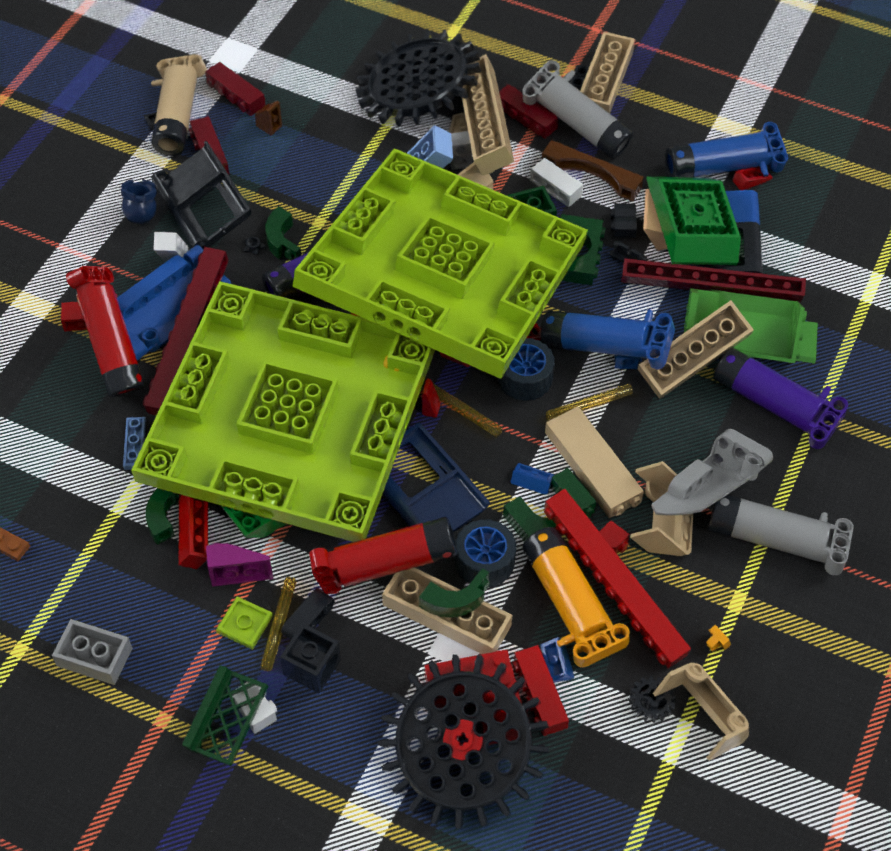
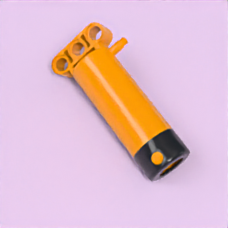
M548 527L530 535L523 543L522 549L571 633L558 640L557 645L561 647L575 641L573 660L579 667H587L627 647L629 644V628L620 623L613 625L558 530ZM622 634L625 637L622 639H618L615 637V635ZM598 643H604L606 644V647L599 648L596 645ZM580 652L588 654L586 657L578 656Z

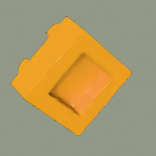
M716 625L709 630L712 637L706 643L712 652L720 646L726 650L731 645L730 639Z

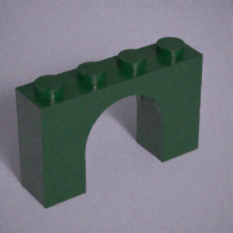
M561 214V219L588 230L584 245L589 250L587 254L575 258L562 281L593 285V279H597L599 268L595 267L600 264L601 258L598 251L602 252L603 241H600V238H604L605 228L602 227L603 220Z
M568 468L552 477L551 488L556 494L566 489L587 517L594 513L596 500ZM520 496L504 505V518L524 542L538 530L548 527L556 528V523L552 519L550 520L535 514Z

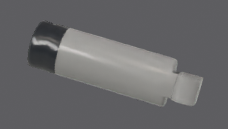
M554 60L548 61L523 87L524 103L532 105L538 101L611 159L620 156L631 142L633 131L569 83L575 75L573 70L564 77H561L559 75V63Z
M726 495L714 503L708 530L825 563V570L829 574L840 575L848 559L854 527L853 523L846 518L838 519L835 525L828 523V514L825 512L821 513L819 520Z

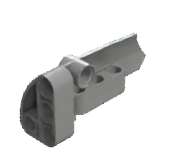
M727 429L714 441L710 455L703 461L695 460L676 475L671 481L668 491L653 502L651 506L657 515H685L701 512L748 480H756L758 473L772 462L773 454L768 448L733 429Z

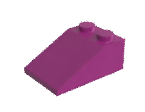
M214 543L206 546L207 566L212 587L273 579L270 556L228 543Z

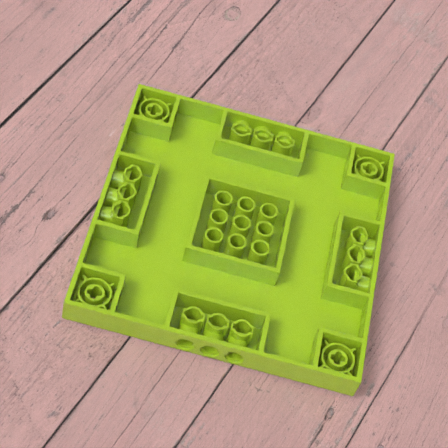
M394 148L297 266L294 272L293 287L501 379L582 249L588 230Z
M219 281L131 469L135 482L352 542L366 539L435 349L359 316ZM387 355L388 368L384 367L383 362Z

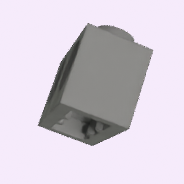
M468 131L451 133L453 159L450 162L452 170L467 168L472 164Z

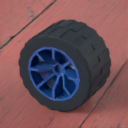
M526 338L502 378L497 377L501 390L509 397L523 401L535 400L547 393L552 385L555 358L551 349L539 340Z
M480 519L470 522L467 526L465 525L458 533L456 539L458 554L455 556V568L465 582L470 584L482 568L489 572L490 584L488 587L502 584L511 576L515 565L516 540L513 533L509 531V528L498 521Z

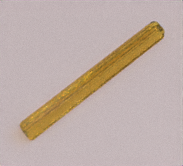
M433 383L441 402L495 437L501 434V426Z
M626 384L546 412V418L550 421L576 407L584 411L631 395L633 388L631 384Z
M288 576L284 580L260 665L263 671L269 672L273 668L282 635L281 629L285 624L296 585L294 577Z

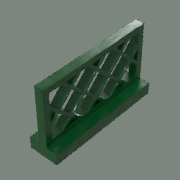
M220 665L182 745L189 751L199 753L232 767L269 686ZM233 677L239 679L242 687L231 691L229 685ZM253 686L260 687L258 695L250 698L247 689ZM244 691L247 700L236 705L233 695ZM230 697L233 706L222 711L220 707L222 700ZM249 704V715L240 718L238 709ZM235 711L237 720L227 725L224 715ZM220 717L223 727L212 731V721ZM239 725L241 728L239 736L231 739L228 729ZM225 731L228 740L217 745L214 735ZM211 737L214 747L208 750L201 749L203 740ZM230 745L232 751L229 758L221 757L219 749Z

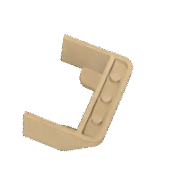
M663 461L636 469V473L646 481V496L653 502L668 491L671 481L678 475ZM653 510L652 529L633 533L630 538L650 553L675 556L688 555L691 553L693 513L685 515H657Z
M689 663L669 672L653 694L656 697L683 684L726 736L719 741L706 757L709 761L741 745L749 736V723L746 717L699 664Z

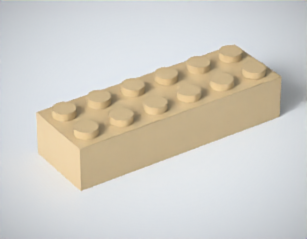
M603 32L580 91L610 113L631 60L635 39Z
M730 300L672 341L667 362L663 368L658 370L651 368L648 359L639 364L638 371L658 398L661 399L721 357L728 349L735 347L748 338L754 329Z
M417 568L394 574L382 593L383 606L480 654L496 652L511 627L512 614L484 601L477 609L463 616H436L419 607V596L428 584L433 582L448 591H459L460 589Z

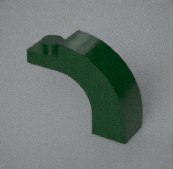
M280 206L267 219L265 226L267 244L271 253L276 258L280 259L284 255L288 260H293L301 256V248L284 237V234L293 226V218L290 212Z
M157 488L149 498L145 512L150 534L157 545L175 536L173 527L167 519V514L170 508L179 502V496L181 495Z
M482 568L473 581L466 588L459 591H448L430 582L419 596V607L440 617L466 615L477 609L484 602V592L490 584L489 572Z

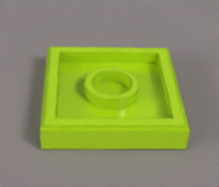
M236 597L218 625L216 632L253 649L271 621L273 612L240 597Z

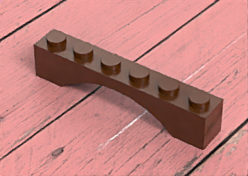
M553 140L549 142L542 153V159L546 158L562 170L583 171L601 178L614 189L618 196L634 202L642 189L643 176Z

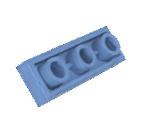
M146 417L126 418L124 470L132 469L145 442Z

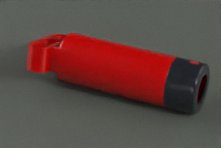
M81 266L68 272L66 280L70 287L77 290L78 294L76 297L108 396L112 398L120 397L141 390L145 387V383L121 313L117 294L114 291L113 285L110 284L114 281L113 273L107 267Z
M445 516L338 546L330 552L324 548H316L310 551L309 557L312 574L326 594H335L341 591V585L348 587L455 557L458 551L448 517Z

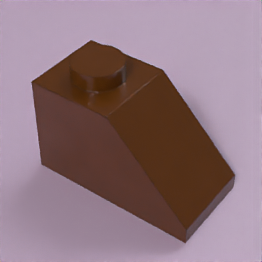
M279 101L265 105L255 114L256 127L271 136L282 127Z

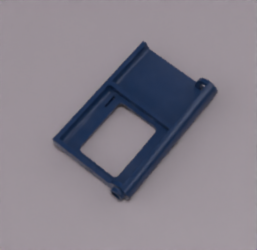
M420 422L405 431L400 448L406 444H411L439 476L437 481L410 498L389 475L383 496L409 526L446 516L449 519L453 532H455L487 509L490 504L489 500Z

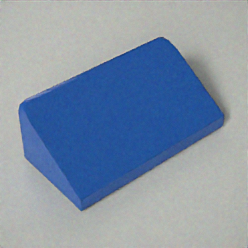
M518 463L513 471L511 484L547 495L554 474Z
M559 637L540 644L543 658L554 683L574 678L566 645L561 647L557 645V641L561 639Z

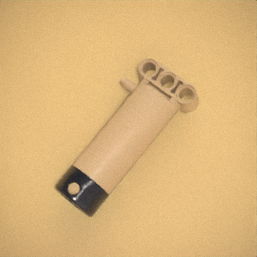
M198 54L163 59L157 63V69L162 79L151 82L152 86H161L151 143L152 147L160 154L175 156L182 153L185 149L197 77L205 75L207 70L202 57Z

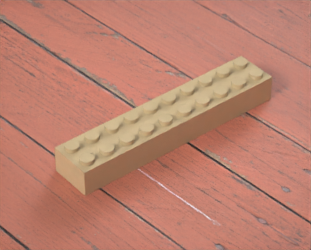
M487 55L481 56L479 61L473 62L479 63L482 71L480 73L468 74L469 76H475L478 84L477 86L464 85L463 88L466 89L468 98H462L473 159L482 176L514 162L495 71Z

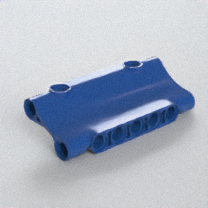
M194 246L183 257L180 255L172 257L117 297L137 361L148 352L159 350L160 347L169 341L168 336L175 326V317L179 315L181 310V301L186 297L187 286L191 284L193 279V270L198 266L200 253H203L201 246ZM223 275L221 282L232 284L231 281L225 275Z

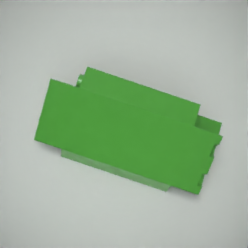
M690 288L688 304L686 306L684 333L731 300L754 329L748 338L734 348L755 358L795 363V361L815 363L818 323L806 321L807 311L798 301Z

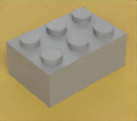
M70 619L52 657L57 667L115 685L132 651V645L129 637Z

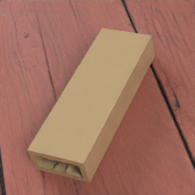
M579 407L546 422L545 434L608 518L615 515L619 516L626 509L636 507L641 503L644 493L643 489Z

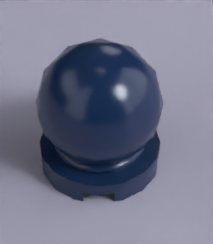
M132 179L125 181L121 185V195L124 197L121 208L123 215L130 222L144 224L155 216L157 208L154 199L157 194L156 185L145 179H142V182H133Z

